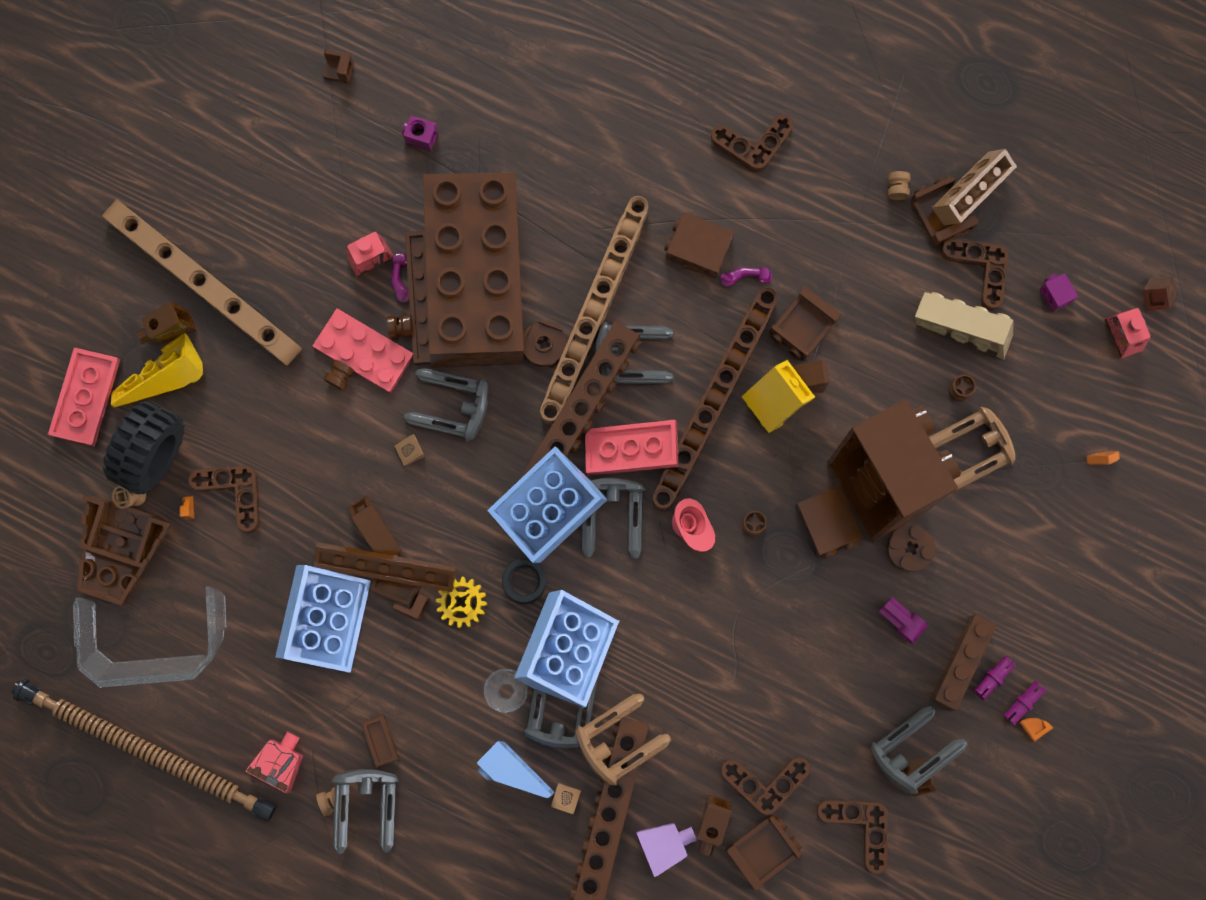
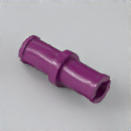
M1004 656L992 670L986 672V677L973 689V692L975 694L979 693L977 696L985 701L997 686L1003 684V679L1016 667L1015 663H1010L1012 660Z
M1036 680L1022 696L1018 695L1017 701L1003 714L1007 720L1014 713L1016 714L1010 720V723L1014 726L1028 710L1031 711L1034 708L1033 705L1047 692L1043 686L1037 692H1034L1040 686V683Z

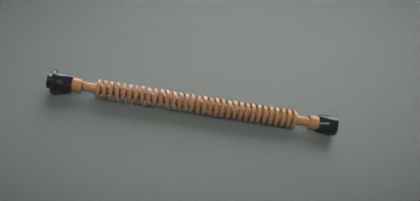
M26 678L22 681H17L12 689L14 700H21L31 706L35 704L41 708L46 707L53 711L52 716L72 726L74 725V727L88 734L90 733V735L98 739L101 738L102 741H106L108 744L112 743V746H117L118 749H122V751L128 752V754L134 757H139V759L147 763L150 762L151 765H155V767L163 771L166 770L167 773H171L173 776L177 775V778L185 782L188 781L189 784H193L195 787L199 786V789H204L207 793L210 791V794H215L217 798L221 796L223 801L226 800V802L231 803L232 800L243 804V808L251 811L250 814L266 822L270 821L276 810V804L262 797L247 796L238 791V785L233 786V783H228L225 779L222 781L221 777H217V775L209 771L206 772L205 769H201L199 766L195 767V764H190L189 761H184L183 758H179V756L171 752L168 753L163 748H157L156 745H152L150 742L146 743V740H141L140 737H136V735L130 734V732L114 726V724L106 720L103 721L102 718H98V716L92 713H87V711L73 704L71 705V703L63 699L58 702L50 699L48 694L41 692V688L31 684L30 680Z

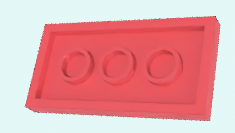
M339 309L335 310L313 344V348L333 360L336 359L354 369L355 373L390 394L412 361L414 354Z
M78 348L73 349L48 432L49 436L95 447L119 367V358Z
M676 420L590 429L587 434L585 433L586 474L591 476L679 467Z

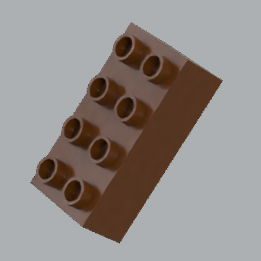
M515 172L423 174L430 367L522 364L524 346Z
M906 398L853 426L827 461L829 468L872 543L921 517L958 488L954 479L961 475L957 462L948 450L945 449L939 453L937 452L928 435L935 431L930 416L920 405L912 409Z

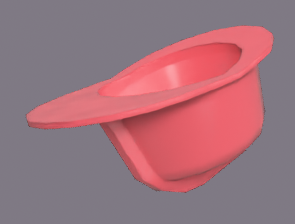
M691 498L680 501L675 508L672 518L673 530L693 550L699 552L708 551L715 543V533L705 510L699 502Z

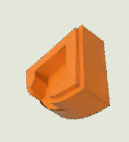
M1119 451L1088 455L1087 464L1109 465L1120 459Z
M193 496L183 497V506H180V517L186 520L194 519Z
M1026 718L1018 722L1032 742H1035L1053 729L1048 722L1038 718Z

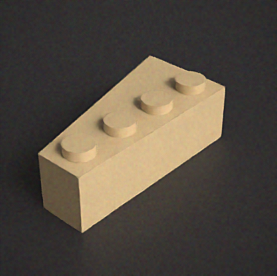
M936 292L931 294L924 293L915 315L917 325L941 335H946L948 332L952 338L963 344L968 341L973 342L978 350L986 352L987 349L997 352L996 357L1003 360L1013 338V320L1008 315L997 313L996 315L980 306H975L974 308L958 299H953V301L945 299L943 295Z

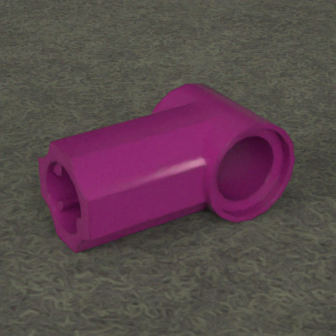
M893 597L878 612L896 627L897 632L911 644L928 627L921 617L913 612H909Z

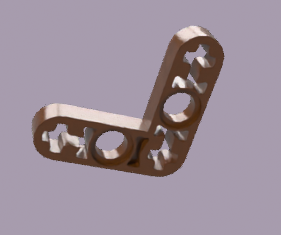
M781 114L777 116L756 145L727 126L718 125L711 132V142L715 147L750 170L761 172L767 167L790 135L793 121L788 115ZM787 123L786 128H783L778 135L776 132L778 131L779 124ZM725 133L724 138L717 140V134ZM731 138H733V140L730 143V146L727 147L728 141L730 142ZM772 138L776 141L777 145L774 148H767L764 141ZM740 143L745 146L746 150L738 154L733 150V146ZM761 151H763L765 154L762 157V163L754 164V158L757 159Z
M948 239L941 248L942 257L952 262L984 266L981 304L990 311L998 309L1004 300L1008 264L1007 249L998 244ZM950 245H953L954 249L959 251H955V253L952 255L950 254V250L947 249L950 247ZM963 246H965V249H964V252H963V256H961V254H962L961 250H962ZM977 248L980 251V257L972 258L969 255V249ZM986 250H988V251H987L988 256H987V258H986V260H985V259H983V258L985 257ZM996 251L999 252V256H1002L998 261L995 260V256H990ZM989 273H998L1001 279L1000 282H991L989 280ZM992 289H996L994 299L998 300L994 304H991V301L987 299L991 295Z
M243 465L198 469L189 475V485L197 491L235 489L237 526L246 533H252L258 529L260 524L258 476L253 468ZM233 471H235L237 476H243L245 471L252 476L245 482L241 478L235 479ZM225 472L229 475V480L226 484L220 485L217 482V477L220 473ZM199 475L205 479L211 478L213 486H211L209 481H203L201 486H199V484L195 483V480L199 479ZM246 493H251L253 495L252 503L247 506L243 505L241 497ZM242 509H254V512L249 511V518L254 520V523L250 524V528L243 524V521L247 520V513L242 512Z
M797 757L792 759L767 787L760 783L736 760H726L722 764L720 771L723 778L759 812L770 815L784 803L808 776L810 764L804 758ZM794 763H803V770L805 772L803 774L797 773L793 777L797 779V782L794 784L792 779L785 775V772L788 770L789 774H792L795 770ZM728 764L730 766L735 764L737 766L736 772L740 776L743 772L747 774V776L740 780L738 786L734 783V781L738 780L734 775L729 777L726 775L728 770L725 767ZM780 779H786L789 782L790 787L786 793H780L776 788V784ZM746 780H752L756 784V790L752 794H746L743 791L742 786ZM772 788L773 792L780 796L781 799L778 802L777 798H774L771 801L772 809L765 808L763 810L761 808L763 806L761 800L763 798L769 799L772 796L768 792Z
M826 800L819 803L816 810L817 816L824 822L864 824V865L871 873H882L887 867L888 813L886 807L878 802ZM827 804H830L831 809H839L838 804H842L840 811L842 819H838L839 814H830L829 818H826V815L822 814L821 811L826 808ZM850 805H854L858 809L859 813L855 819H849L845 814L846 808ZM874 806H877V809L882 811V816L877 817V824L882 823V828L876 826L869 827V823L874 824V816L870 815V811L874 810ZM877 830L882 834V841L874 845L870 842L869 835ZM869 847L874 849L882 848V853L877 852V858L882 860V864L878 865L877 869H874V866L869 864L870 860H874V852H869Z

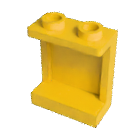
M788 360L773 367L742 398L759 419L761 425L770 433L781 427L784 421L803 405L814 399L815 396Z

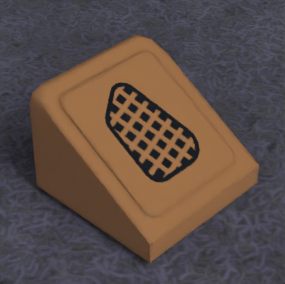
M414 434L395 445L404 467L425 457Z
M558 783L551 807L574 814L581 790Z

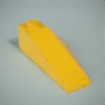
M186 333L161 349L163 354L154 362L151 359L148 360L139 375L132 374L111 394V405L115 408L179 389L189 383L198 381L203 375V363Z

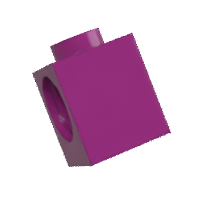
M410 116L409 121L405 122L402 128V135L406 144L428 151L432 150L438 134L436 123ZM417 130L424 131L420 136L413 135Z
M1065 273L1057 276V274L1049 276L1044 280L1045 284L1040 288L1052 312L1073 303L1079 297Z

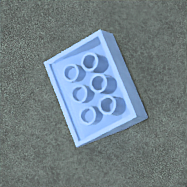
M554 447L487 511L532 563H541L604 504L607 499L557 447Z
M297 565L275 657L351 672L371 580L312 566Z
M563 590L550 592L514 678L534 689L578 706L586 707L619 621Z
M497 741L477 762L480 766L478 771L486 780L493 779L496 782L545 798H549L555 793L505 742Z

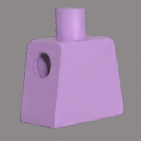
M674 823L636 832L654 877L686 858L688 855L684 846L697 841L692 827L678 832Z

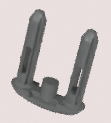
M607 322L600 326L595 353L612 327ZM626 326L634 332H642L638 333L641 337L640 339L666 340L674 334L673 330L666 326ZM612 348L613 355L618 356V348ZM607 364L602 365L600 368V373L603 376H607L612 372V370L607 368ZM625 370L623 374H618L615 381L620 384H667L673 381L674 376L668 371ZM619 376H641L642 378H620Z
M426 368L418 369L415 372V376L422 382L476 394L475 403L464 400L461 408V414L471 416V420H469L468 424L417 412L405 413L403 420L412 426L464 437L466 442L473 440L478 434L487 412L489 390L485 379L481 378L478 381ZM446 380L457 381V382L465 383V384H468V385L465 386V385H461V384H456V383L448 382V381H446ZM435 423H439V424H443V425H448V426L456 427V429H450V428H446V427H441V426H437V425H434V424H435Z
M601 478L591 480L599 491L606 490V502H620V491L629 492L628 552L632 559L639 558L642 552L643 493L646 491V488L641 483L627 479ZM634 503L638 504L637 527L633 526ZM596 511L591 515L590 526H587V519L582 523L581 550L586 558H591L595 551Z
M597 679L588 700L585 725L591 722ZM533 689L527 728L523 730L525 737L549 747L562 749L580 748L575 732L573 737L564 736L565 724L552 722L550 734L541 731L547 693ZM542 695L538 718L534 719L537 696ZM581 706L578 707L575 731L578 725L581 727L583 707Z
M932 706L923 707L878 743L872 742L871 752L881 771L895 786L908 794H917L918 787L962 754L967 746L965 739L954 740L909 776L901 772L909 766V763L901 754L890 761L886 756L890 751L933 719L935 709Z
M356 769L336 774L331 780L335 784L332 842L335 853L341 855L347 847L349 784L358 782V794H372L373 782L381 783L379 846L383 853H389L394 843L395 786L399 782L398 777L395 774L374 769Z

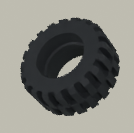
M152 401L141 402L139 405H135L132 411L128 412L124 420L119 423L115 434L113 433L110 444L107 446V453L103 459V471L106 478L134 494H146L153 490V487L157 486L160 480L167 474L169 467L172 466L173 460L179 452L185 432L182 418L178 414Z

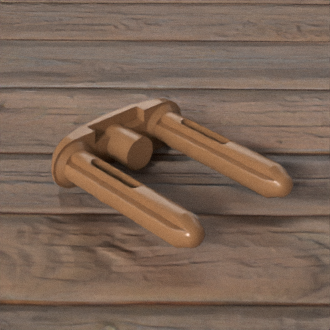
M979 407L978 412L929 436L936 449L986 424L990 432L981 436L983 443L987 448L998 443L1001 452L961 472L958 478L954 479L958 486L956 490L1007 464L1012 466L1015 461V451L1007 430L997 416L986 407ZM968 422L973 423L972 425L956 433H952V430ZM991 462L995 463L994 466L978 474H975L974 472L975 470Z
M642 694L629 696L585 726L580 727L578 725L575 731L579 747L587 763L608 785H617L618 779L665 749L671 741V737L668 734L658 735L610 768H607L602 760L612 755L604 742L596 748H593L590 739L639 708L644 701ZM616 714L614 718H612L605 724L601 725L600 727L595 728V725H597L610 715ZM637 755H643L642 758H640L627 768H621L622 765H624Z

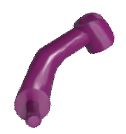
M397 253L393 257L391 276L392 287L400 302L409 300V292L400 280L401 266L407 265L406 254Z
M741 267L732 272L721 274V283L724 286H731L746 276H757L759 282L770 283L772 272L765 267L759 269Z

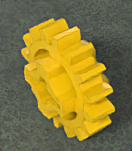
M461 577L460 582H457L455 579L453 592L438 591L442 598L436 599V602L441 604V607L437 608V612H444L441 617L443 621L448 618L450 619L448 625L452 626L457 622L458 628H462L463 623L471 627V620L478 623L477 615L485 614L481 607L487 606V602L482 601V598L486 597V593H479L482 586L479 584L474 587L473 579L466 583L465 577ZM466 587L469 588V590H467L466 592H458L456 588ZM448 595H450L451 605L447 608L446 600ZM476 597L477 606L474 611L472 609V600ZM458 598H467L464 608L462 606L456 607L458 605ZM457 613H465L468 617L457 618L454 617V615H456Z

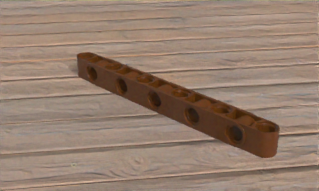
M762 288L758 292L753 304L750 305L678 443V456L686 454L690 457L691 461L688 464H681L679 462V467L665 468L652 499L653 506L658 511L669 510L677 495L680 494L764 332L778 299L777 292L773 288ZM769 296L772 299V303H763L761 297ZM748 335L751 337L752 342L748 344L743 343L740 337ZM727 374L731 377L732 381L730 383H723L720 380V376ZM707 414L710 416L711 422L704 424L700 422L699 416ZM664 494L669 497L670 502L666 505H660L656 498Z

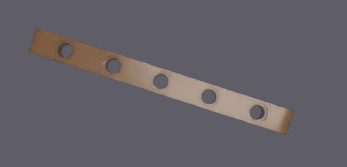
M635 196L630 199L624 214L619 220L548 386L540 409L541 418L547 425H553L579 381L598 336L600 326L605 320L641 235L648 214V202L641 196ZM635 206H641L644 210L640 213H636L632 210V208ZM617 246H624L627 250L624 253H618L615 251V248ZM607 286L610 290L605 294H601L598 292V288ZM588 326L592 329V332L584 335L580 332L581 328ZM571 367L575 370V373L572 376H565L562 373L563 370ZM555 409L557 415L554 418H548L545 416L546 410Z
M116 199L103 213L102 217L284 365L288 366L302 350L297 343L119 200ZM138 224L137 229L131 232V226ZM172 251L169 258L163 259L166 252ZM206 278L202 286H197V282L200 279ZM234 306H240V310L237 313L231 314V309ZM274 333L273 340L266 342V335Z

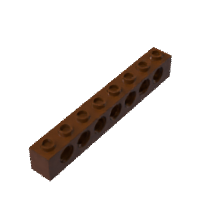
M615 320L521 478L549 453L556 443L563 444V454L567 458L571 452L576 453L582 443L579 440L583 432L587 434L594 423L591 419L595 412L599 414L606 403L603 399L607 392L610 394L613 392L618 383L615 381L618 374H623L630 363L627 359L630 354H635L642 343L639 341L641 337L638 333ZM616 344L624 346V352L620 356H615L612 353V348ZM604 364L612 365V372L607 376H603L600 373V368ZM594 383L599 384L600 392L595 396H591L588 392L589 386ZM581 403H585L588 406V412L583 416H579L576 412L577 406ZM569 423H574L576 432L571 436H567L564 431L565 426Z
M622 718L620 722L615 723L612 735H616L614 745L609 744V750L612 755L607 757L610 759L608 768L613 766L616 761L622 760L644 745L649 724L628 718ZM626 736L631 737L634 741V746L629 751L623 750L620 746V740ZM642 754L628 761V766L639 760ZM638 767L617 780L616 783L622 788V793L619 797L613 798L608 794V787L610 785L605 782L602 792L597 791L594 805L598 806L596 816L591 815L588 829L592 830L590 840H584L581 852L586 854L584 863H578L575 877L580 879L577 887L572 886L569 900L605 899ZM607 807L613 808L616 812L615 818L612 821L604 820L602 818L603 809ZM600 831H605L609 834L610 840L605 845L598 844L595 839L596 834ZM594 855L602 857L604 862L602 867L598 869L592 868L589 863L590 858ZM588 879H592L597 883V889L592 893L586 892L583 888V883Z

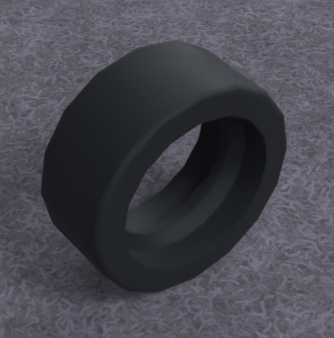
M527 558L517 559L510 563L502 576V586L505 593L514 602L520 604H529L538 600L544 594L547 585L546 574L538 563H532ZM520 568L532 569L538 576L537 588L529 595H520L511 586V577Z

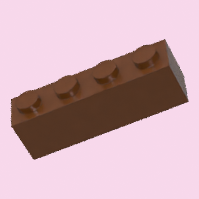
M977 614L969 617L930 701L949 711H957L997 627L996 624Z

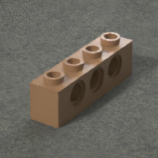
M1001 149L987 152L932 207L943 225L961 223L1017 167L1007 150Z

